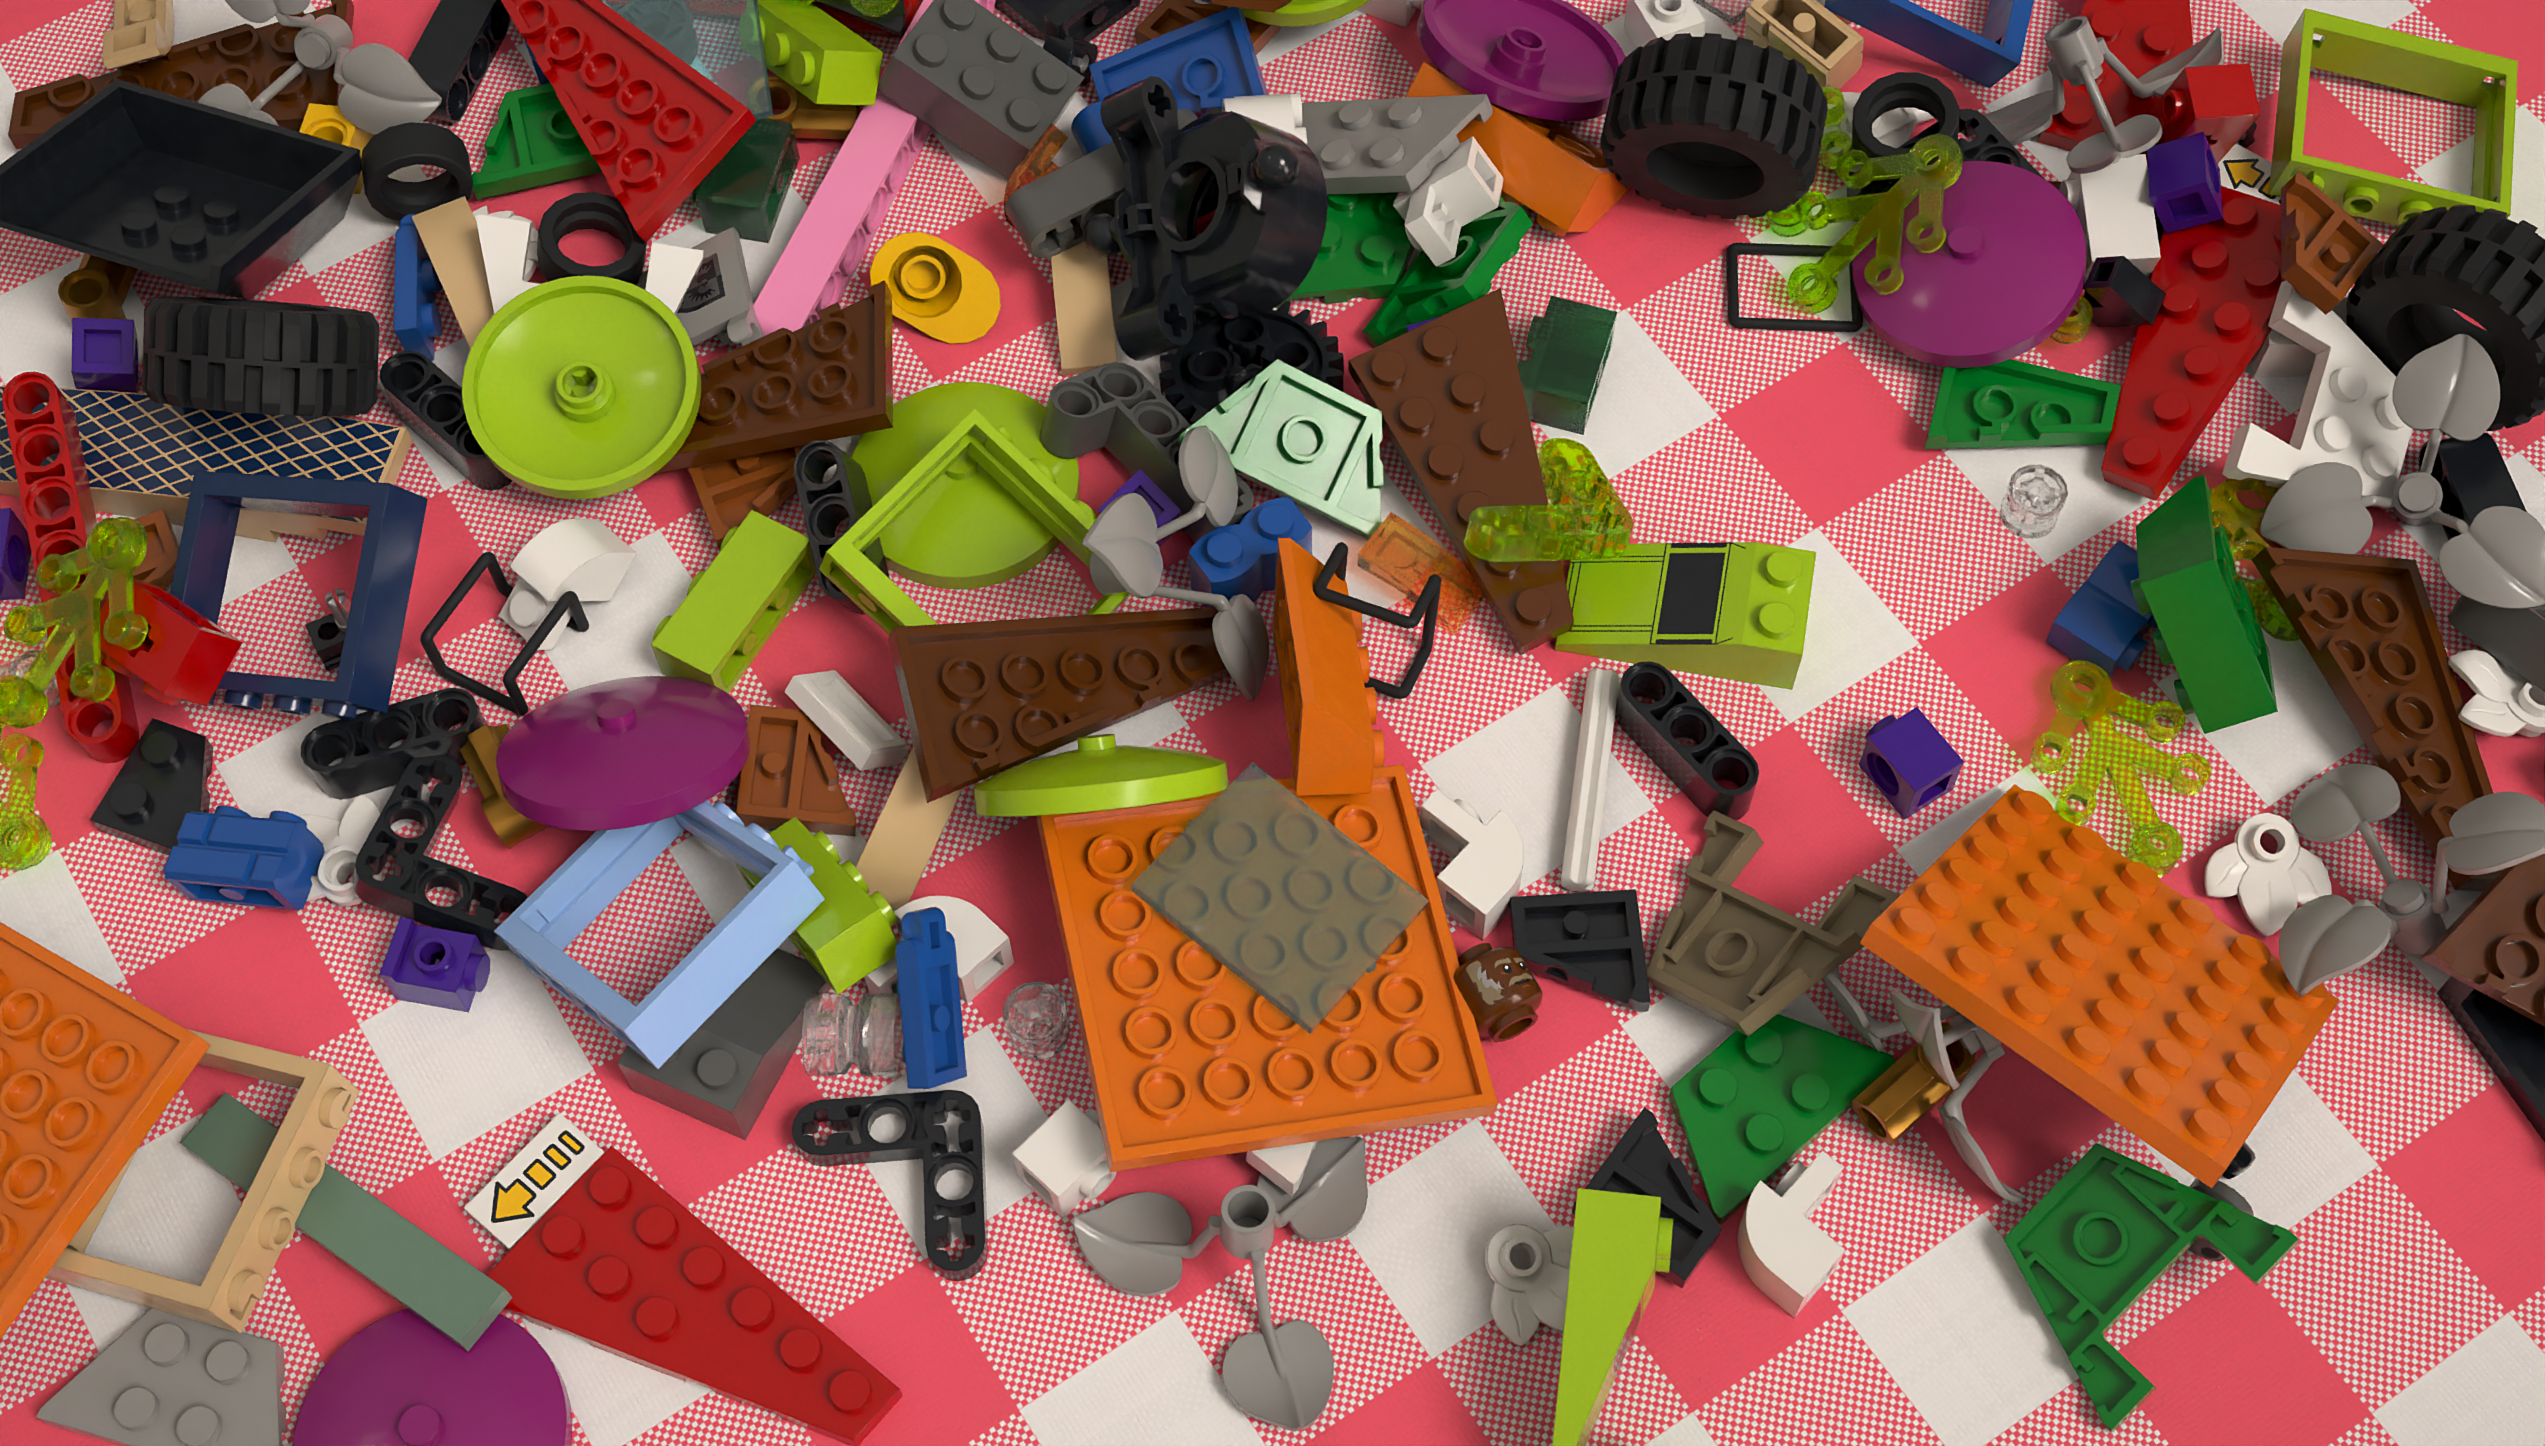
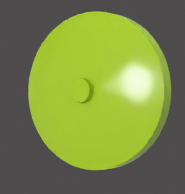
M572 276L552 280L530 288L506 303L490 318L475 339L465 364L462 380V399L466 419L473 436L487 458L498 470L515 483L531 491L561 499H593L609 496L634 487L650 478L664 467L682 447L696 420L701 398V374L698 359L692 342L678 317L660 299L634 284L604 276Z
M955 382L921 390L898 401L893 405V428L864 433L852 455V458L861 465L865 473L872 506L893 488L974 408L997 429L1003 425L1011 435L1012 444L1028 459H1037L1047 466L1055 477L1056 485L1072 500H1079L1080 497L1077 457H1059L1044 448L1040 441V430L1046 408L1042 404L1014 389L982 382ZM966 452L879 536L887 568L916 583L956 590L988 587L1015 578L1043 561L1061 542Z
M1115 734L1079 737L1077 738L1078 749L1032 760L1010 768L975 785L973 790L975 809L978 815L996 817L1038 816L1136 807L1204 796L1227 789L1228 776L1225 760L1192 751L1167 747L1116 745Z

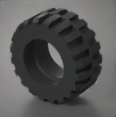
M1690 33L1675 34L1670 40L1660 37L1649 41L1644 47L1639 46L1617 67L1603 126L1600 148L1608 169L1611 173H1615L1618 182L1626 188L1633 187L1636 195L1648 201L1654 199L1661 202L1662 207L1674 211L1679 208L1691 211V215L1706 217L1707 214L1720 215L1721 219H1736L1740 215H1748L1750 218L1763 217L1770 210L1778 213L1787 209L1791 204H1795L1809 191L1810 186L1813 184L1828 111L1827 100L1819 82L1813 74L1807 73L1804 65L1796 59L1787 60L1783 57L1782 51L1767 46L1762 48L1753 45V40L1737 37V40L1722 38V34L1705 33L1704 37H1692Z
M2472 205L2452 206L2449 210L2446 207L2423 211L2419 216L2410 217L2396 229L2354 283L2346 303L2348 314L2346 316L2347 326L2396 377L2403 366L2420 352L2458 334L2471 336L2490 356L2500 384L2499 409L2494 421L2486 431L2500 430L2504 426L2507 429L2527 423L2532 417L2539 416L2545 411V239L2535 233L2538 228L2525 220L2516 223L2506 219L2507 213L2492 208L2485 210L2483 213L2476 212L2475 206ZM2455 310L2460 311L2465 315L2469 316L2470 318L2474 319L2485 329H2482L2470 323L2462 316H2460Z
M154 297L144 309L142 387L150 400L156 403L201 410L295 416H354L367 414L377 401L379 324L371 312L332 306L209 297Z

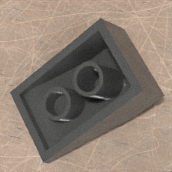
M777 948L659 1069L650 1064L629 1046L626 1047L617 1063L633 1092L746 1140L827 995L830 986L809 961Z

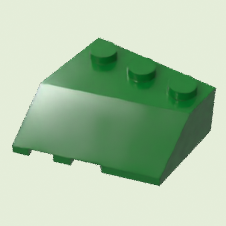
M2201 475L2191 479L2136 525L2139 578L2131 581V588L2142 616L2152 613L2159 629L2152 633L2161 662L2164 666L2174 663L2180 679L2174 680V687L2184 714L2195 713L2204 734L2278 712L2269 648L2245 583L2242 579L2234 580L2233 576L2237 575L2224 526L2213 528L2210 502L2212 494L2205 475Z

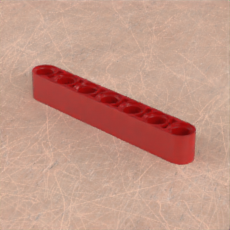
M24 372L15 376L7 383L3 391L2 403L64 722L69 735L96 761L117 763L126 759L138 743L139 727L128 676L108 667L103 662L106 653L85 639L110 595L111 588L76 415L71 404L48 376L39 372ZM48 402L44 409L35 414H30L37 405ZM58 454L52 463L40 466L42 461L48 456ZM69 506L67 512L61 517L50 519L58 508ZM74 558H81L74 569L60 573L62 567L68 561ZM92 611L86 622L77 627H70L73 619L78 614ZM95 665H102L100 673L94 679L81 682L83 674L89 668ZM114 719L111 729L106 734L92 737L94 728L100 722Z

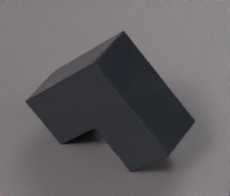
M2125 256L2097 257L2083 286L2085 292L2078 309L2098 327L2153 325L2166 294Z

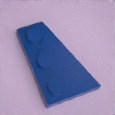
M1230 7L1089 65L1099 101H1103L1106 96L1150 76L1159 77L1171 88L1176 100L1177 110L1189 109L1196 115H1202L1207 109L1212 107L1222 109L1223 98L1268 95L1243 11L1238 7Z

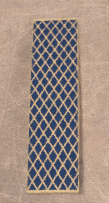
M0 386V494L21 498L2 403L3 391L6 386ZM59 388L71 404L76 415L95 511L139 518L163 509L169 517L171 524L184 526L195 471L380 482L395 485L413 441L406 427L344 417L264 415L258 413L201 410L156 403L151 401L147 394ZM48 402L37 405L30 414L41 411L47 406ZM58 454L48 456L42 461L40 466L52 463ZM240 509L235 536L275 543L280 533L325 540L328 530L364 536L368 518Z

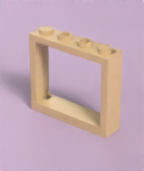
M189 1030L210 1044V1047L197 1064L299 1089L201 1286L83 1254L138 1148L45 1278L242 1333L257 1300H262L265 1284L282 1249L292 1239L295 1223L312 1188L318 1184L323 1175L325 1161L341 1129L350 1120L349 1112L360 1091L331 1064Z

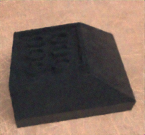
M116 79L0 165V227L215 293L251 300L344 219L362 170L360 150Z

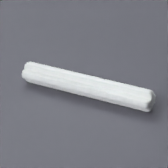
M1595 668L1587 674L1560 882L1562 887L1568 891L1584 893L1591 891L1594 887L1620 680L1619 675L1613 670Z

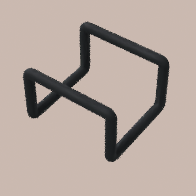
M1340 542L1333 549L1313 586V591L1318 598L1407 629L1416 627L1425 613L1421 647L1401 686L1398 687L1369 677L1368 683H1364L1365 688L1374 687L1378 693L1396 699H1404L1411 693L1432 651L1441 577L1437 574L1429 577L1409 616L1330 590L1326 587L1334 573L1339 579L1345 581L1348 546L1344 542Z
M485 552L477 559L423 630L420 641L435 671L441 677L517 715H525L528 712V705L516 682L520 672L568 607L573 616H571L566 626L579 632H585L589 629V622L577 594L573 591L565 592L506 670L503 676V684L510 697L449 668L445 664L433 638L485 569L488 568L498 591L504 596L509 597L514 588L507 583L495 555L492 552Z

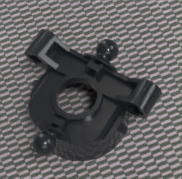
M1150 76L1106 96L1101 103L1100 114L1102 123L1107 133L1112 137L1123 162L1125 192H1122L1115 201V214L1097 213L1085 224L1083 239L1086 248L1096 256L1113 257L1121 251L1126 263L1131 265L1132 290L1122 314L1119 315L1116 321V336L1123 352L1135 361H1143L1186 345L1193 336L1192 305L1220 313L1222 317L1228 319L1235 317L1247 318L1264 314L1289 298L1312 268L1322 244L1327 221L1326 183L1320 164L1308 145L1292 133L1233 111L1222 112V109L1216 107L1207 109L1198 119L1190 122L1180 130L1175 97L1171 88L1159 77ZM1216 176L1219 187L1218 206L1210 224L1203 233L1196 237L1200 207L1210 184Z

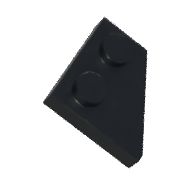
M152 718L90 818V821L100 832L169 856L172 847L178 845L176 837L186 813H191V811L209 813L210 793L207 790L206 783L212 773L213 746L206 736Z
M1636 889L1510 897L1509 912L1513 948L1523 956L1532 972L1637 1012H1647L1649 1010L1651 1001Z
M1644 1107L1585 1189L1661 1197L1660 1217L1673 1219L1669 1273H1658L1680 1288H1683L1718 1239L1722 1228L1707 1203L1697 1197L1692 1188L1691 1176L1680 1158H1674L1657 1130L1659 1123L1654 1114ZM1576 1201L1573 1204L1572 1213L1574 1215L1576 1209Z

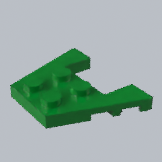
M2097 1143L2003 1238L2064 1348L2074 1370L2077 1372L2103 1423L2112 1432L2156 1390V1387L2105 1340V1334L2198 1239L2206 1240L2256 1286L2299 1243V1238L2285 1228L2267 1223L2235 1208L2230 1203L2212 1198L2179 1183L2175 1178Z

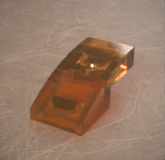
M1052 123L1044 130L1011 174L1005 188L1004 213L1008 198L1016 190L1059 168L1051 160L1068 137ZM1005 213L1006 222L1015 228Z
M1392 512L1358 553L1357 566L1406 594V607L1410 610L1414 608L1429 577L1433 574L1439 575L1442 581L1436 625L1454 636L1485 598L1463 563L1429 536Z

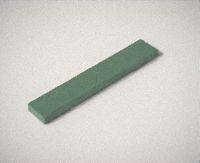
M225 1092L180 1143L194 1156L247 1193L279 1129ZM325 1162L323 1175L318 1184L312 1188L295 1223V1228L468 1352L513 1297L501 1285Z

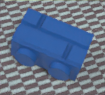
M218 806L214 813L192 811L191 813H186L176 837L178 845L172 847L163 872L165 879L189 900L299 911V909H304L313 885L311 877L316 876L325 850L323 843L307 828V822L295 814L285 811H272L269 818L251 817L248 813L238 808Z

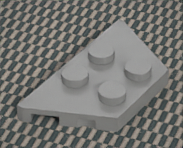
M1487 94L1302 103V127L1306 128L1307 145L1316 156L1323 171L1327 194L1413 192L1431 175L1432 169L1438 163L1446 160L1461 146L1456 135L1473 119L1485 123L1491 117L1493 108Z
M151 1308L40 1408L36 1418L47 1425L117 1446H282V1433L287 1432L286 1406L282 1402L280 1394L281 1386L285 1381L284 1349L275 1341L244 1332L230 1331Z

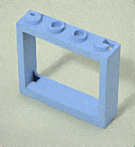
M707 800L692 809L660 821L629 828L597 830L494 932L530 971L659 1069L825 898L809 879L815 872L814 868L802 860L791 846L786 845L780 851L777 843L760 826L752 822L745 828L742 820L724 803L717 801L712 806L710 801ZM684 830H687L761 879V881L635 1006L564 953L563 950Z

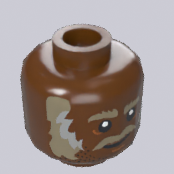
M1481 943L1468 949L1458 957L1460 967L1454 973V981L1474 1016L1479 1037H1491L1494 1042H1503L1520 1035L1534 1025L1538 1019L1535 1011L1541 1005L1543 993L1523 956L1512 947L1493 949L1490 943Z

